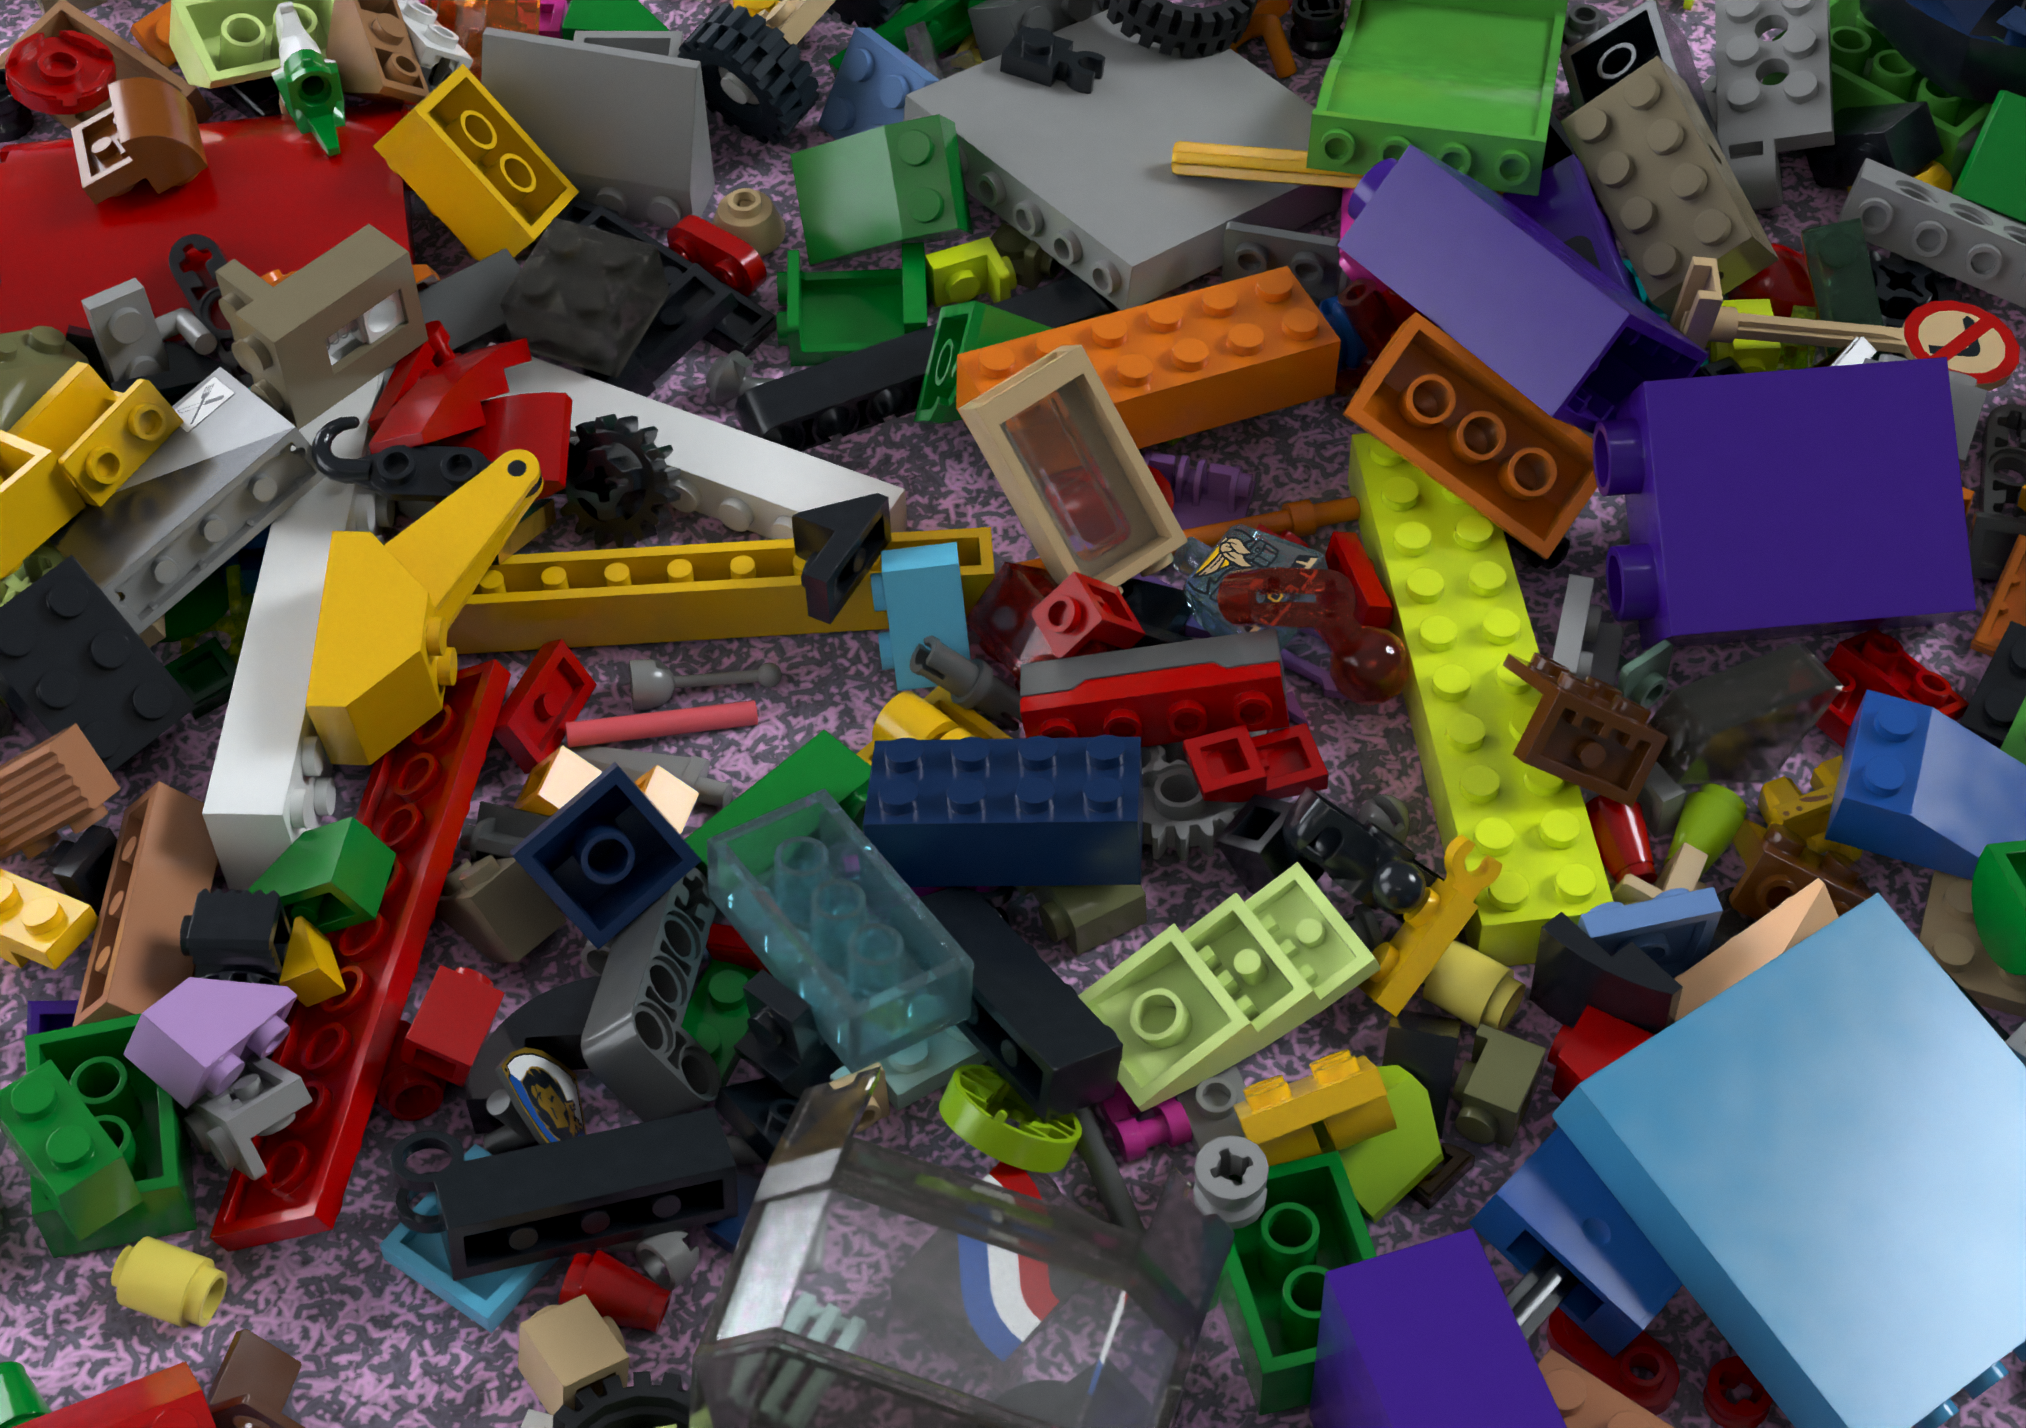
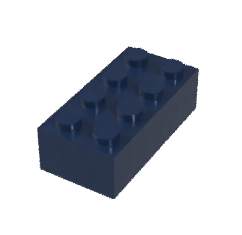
M1114 735L1083 738L1033 736L1016 739L966 737L949 740L899 738L896 740L875 741L863 820L870 888L1141 885L1144 806L1141 737H1117Z

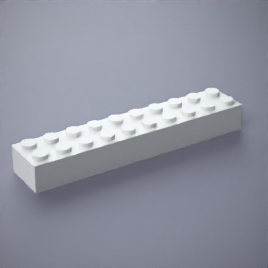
M398 362L299 429L309 444L312 446L317 432L326 423L339 417L355 416L360 421L359 426L338 434L332 441V453L339 458L350 459L371 455L368 444L375 433L367 422ZM292 445L291 451H294L296 447ZM325 477L271 523L202 812L229 890H248L303 832L320 827L322 816H331L334 812L336 788L334 779L331 777L333 764H331L305 706L332 531L372 532L385 545L384 538L381 536L383 527H392L395 518V500L387 499L357 484H345Z

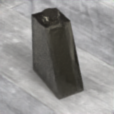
M1793 643L1674 689L1649 721L1653 728L1668 736L1656 762L1676 784L1767 782L1777 774L1844 685L1803 643Z

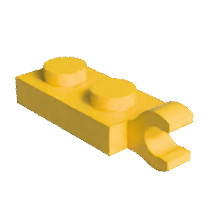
M1463 835L1453 839L1446 848L1444 854V865L1447 872L1445 880L1437 878L1431 887H1426L1425 897L1420 906L1410 913L1403 915L1405 922L1391 941L1383 942L1373 950L1372 954L1382 969L1357 986L1395 1017L1398 1016L1479 906L1473 901L1485 887L1491 885L1498 878L1501 872L1502 864L1489 855L1482 860L1477 869L1466 871L1465 859L1473 850L1475 843Z

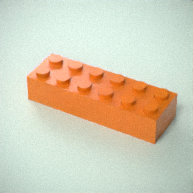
M1284 266L957 354L956 409L958 410V408L1063 345H1082L1137 448L1141 449L1333 395L1341 340L1290 268ZM1053 393L1001 424L1031 479L1091 463Z

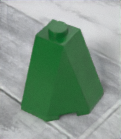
M978 301L941 307L914 422L928 425L963 420L956 409L957 354L1054 328Z

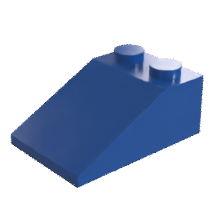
M1867 689L1847 733L1824 839L1973 880L1975 866L1987 844L2026 840V765L1934 707Z

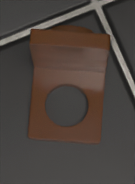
M248 1329L237 1331L206 1397V1402L216 1428H305L281 1413L302 1366L301 1362Z

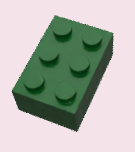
M142 1013L24 1036L26 1074L50 1059L53 1061L123 1154L143 1199L141 1203L79 1242L30 1175L32 1216L53 1258L137 1242L146 1236L157 1238L197 1229L191 1141L182 1122V1119L188 1116V1109H185L123 1055Z
M1338 1150L1269 1166L1264 1211L1255 1222L1244 1228L1229 1230L1215 1227L1205 1221L1197 1211L1196 1227L1259 1416L1310 1404L1325 1272L1377 1257ZM1236 1174L1229 1175L1230 1179L1242 1183V1177Z

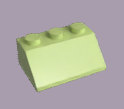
M171 0L169 45L188 85L212 89L272 76V72L281 68L279 58L280 45L277 38L275 20L278 4L290 1L293 3L303 28L318 45L323 59H327L325 53L334 0Z

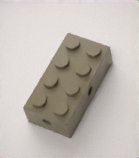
M1658 56L1560 121L1580 162L1584 165L1586 174L1650 301L1668 316H1672L1693 256L1717 259L1722 296L1779 260L1687 84Z

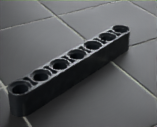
M1076 275L991 304L993 307L1051 328L1069 325L1118 311L1113 303ZM937 323L757 385L747 390L739 398L735 405V416L744 432L802 452L830 442L831 439L829 437L841 433L844 437L884 423L883 418L893 414L898 418L915 412Z

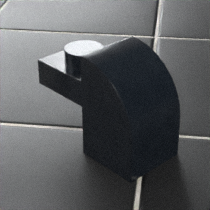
M762 969L743 986L750 1014L747 1024L751 1031L733 1047L739 1057L788 1094L794 1097L815 1095L819 1087L831 1082L830 1075L860 1058V1047L867 1044L860 1010L811 976L793 992Z

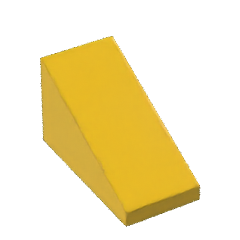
M301 915L294 919L279 984L289 987L297 994L296 999L306 1007L344 993L346 989L329 939Z

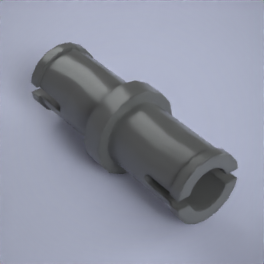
M932 635L924 638V644L930 647L931 651L922 644H918L910 659V670L912 672L922 675L950 692L952 702L964 709L974 707L1001 723L1009 731H1016L1020 728L1019 723L1012 719L1013 716L1022 723L1020 691L993 675L991 665L978 658L970 661L941 643L938 638Z

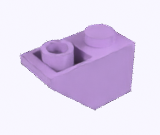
M189 977L141 1014L123 1055L187 1109L208 1091H211L215 1096L223 1093L244 1069L245 1061L254 1054L263 1059L281 1044L290 1030V1026L284 1021L297 994L287 986Z

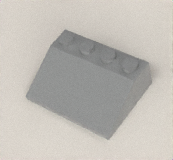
M486 27L482 41L481 84L575 186L579 192L574 198L618 211L620 218L653 223L667 229L672 228L687 215H695L701 218L715 189L700 61Z

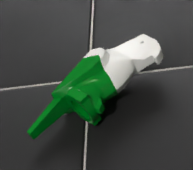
M291 1L280 3L276 8L275 20L276 33L280 45L279 58L281 68L272 72L271 75L281 94V100L301 134L312 132L328 156L341 154L336 127L345 126V110L338 65L335 60L323 59L318 45L303 28Z

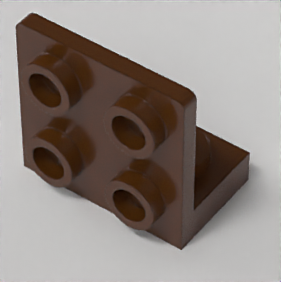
M1534 652L1530 662L1508 653L1503 666L1543 694L1513 755L1525 764L1632 808L1668 739V736L1647 722L1651 711L1622 697V691L1604 681L1587 675L1584 681L1569 674V668L1542 654Z

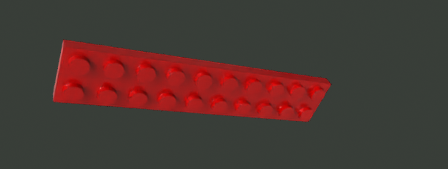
M496 659L457 671L455 685L445 686L442 710L374 763L355 819L367 826L378 839L394 851L396 857L376 919L324 934L330 941L346 992L309 1007L295 999L290 1013H288L287 1024L290 1026V1030L281 1044L274 1050L271 1061L300 1076L313 1101L294 1112L295 1119L282 1130L267 1136L256 1135L251 1138L267 1170L265 1175L254 1181L233 1168L209 1237L228 1252L333 1230L336 1218L342 1208L343 1196L356 1156L362 1146V1137L375 1097L381 1087V1078L394 1038L400 1028V1019L412 982L418 972V963L430 926L435 919L436 907L447 873L453 863V854L464 820L470 810V801L481 767L486 760L488 745L511 677V673Z

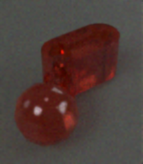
M1283 567L1242 569L1231 572L1223 579L1219 586L1217 595L1218 607L1223 617L1232 625L1252 628L1315 629L1332 650L1330 654V677L1337 691L1354 703L1365 706L1379 705L1401 693L1409 678L1408 652L1402 640L1389 630L1373 625L1361 626L1352 615L1356 604L1355 588L1350 579L1343 573L1330 569ZM1257 592H1259V595L1276 596L1312 594L1316 597V604L1315 602L1295 601L1257 603L1256 594Z

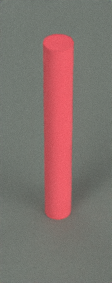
M755 700L565 722V736L567 747L571 748L758 725V714Z

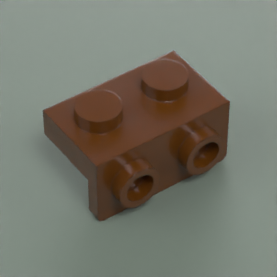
M1745 818L1732 839L1747 869L1730 894L1729 902L1735 910L1756 920L1761 919L1781 905L1787 898L1795 895L1817 878L1825 883L1838 917L1873 896L1861 877L1864 870L1856 862L1834 850H1829L1823 856L1807 848V843L1802 837L1783 825L1772 823L1767 829Z

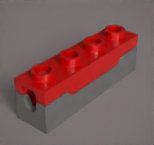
M1277 628L1021 664L1020 714L1026 738L1033 736L1083 738L1100 735L1141 737V747L1183 742L1187 739L1244 724L1248 732L1290 727L1286 682Z

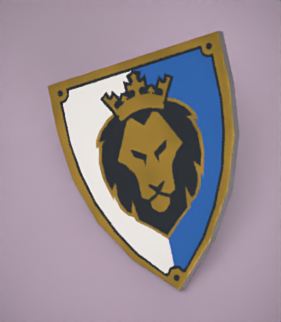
M527 1047L511 1052L502 1059L495 1070L505 1089L494 1091L487 1100L486 1108L491 1115L505 1125L483 1136L486 1151L496 1155L518 1150L535 1141L542 1145L587 1135L577 1076L572 1070L544 1051Z

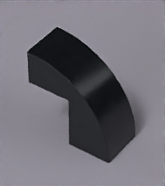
M602 976L573 981L538 995L506 1018L488 1038L473 1065L465 1099L475 1134H487L505 1125L487 1111L486 1104L489 1096L494 1091L505 1089L495 1069L507 1054L527 1047L544 1051L559 1060L570 1070L589 1069L583 1058L581 1038Z

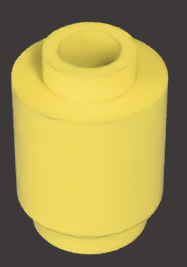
M1456 939L1422 982L1425 984L1423 999L1477 1029L1481 1023L1503 1031L1514 1017L1526 989L1525 984L1514 979V971Z
M150 1236L142 1238L135 1246L128 1245L118 1256L111 1275V1284L117 1288L116 1296L120 1305L182 1328L188 1327L190 1323L201 1327L207 1326L226 1293L228 1282L227 1273L216 1269L212 1259Z

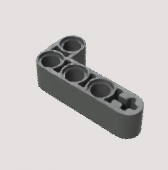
M695 867L615 935L582 1033L581 1049L588 1068L644 1122L692 1112L717 1099L719 1088H721V1077L714 1059L681 1027L717 906L715 893L710 882Z

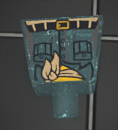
M1243 524L1231 526L1214 548L1194 537L1187 538L1188 542L1177 549L1173 559V568L1188 577L1183 586V591L1190 613L1198 624L1214 637L1277 628L1280 651L1284 649L1333 589L1325 555Z

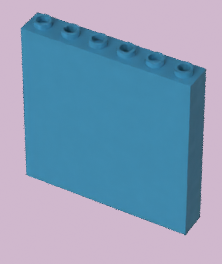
M1879 892L1579 1083L1551 1115L1795 1428H1911L1912 1426L1915 1428H1938L1960 1411L1950 1399L1954 1394L1964 1388L1974 1400L2005 1377L2009 1371L2000 1360L2011 1351L2015 1353L2021 1362L2026 1360V1067Z

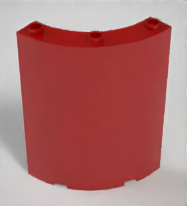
M392 103L344 108L345 126L336 127L341 154L333 156L327 155L312 132L301 134L290 114L198 124L208 167L200 171L192 181L182 186H173L158 194L149 181L144 178L137 182L135 187L126 194L118 197L111 196L96 205L82 188L73 138L4 146L0 150V334L30 330L36 326H52L66 337L69 325L91 329L81 300L133 278H136L144 286L155 318L179 308H187L196 316L169 267L171 248L180 238L191 234H199L210 238L222 248L229 262L235 259L261 277L276 269H279L282 275L288 274L291 271H298L370 224L409 251L411 263L416 265L410 191L414 190L400 175L390 169L386 160L373 147L411 110H408V107L403 104ZM194 247L187 252L190 262L183 266L185 273L193 270L204 281L207 289L196 291V295L200 300L207 291L219 286V284L212 279L206 268L205 263L213 258L211 252L203 254ZM218 299L211 308V320L217 328L230 330V323L222 314ZM178 334L164 340L163 343L165 341H185V338Z

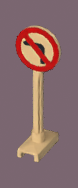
M1692 257L1669 324L1703 350H1705L1708 341L1732 343L1735 338L1841 348L1857 336L1858 338L1864 336L1876 351L1901 353L1908 360L1947 357L1948 370L1977 379L1976 387L1986 389L1987 391L2006 384L2019 364L2020 346L2013 332L1998 317L1976 305L1954 300L1931 301L1915 308L1905 320L1902 328L1738 313L1735 307L1721 306L1723 296L1716 258Z

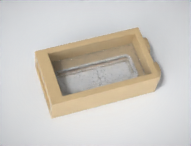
M1063 345L958 408L1056 587L1075 571L1116 586L1122 594L1124 591L1121 587L1122 583L1138 573L1145 577L1164 569L1174 560L1171 552L1188 542L1082 345Z

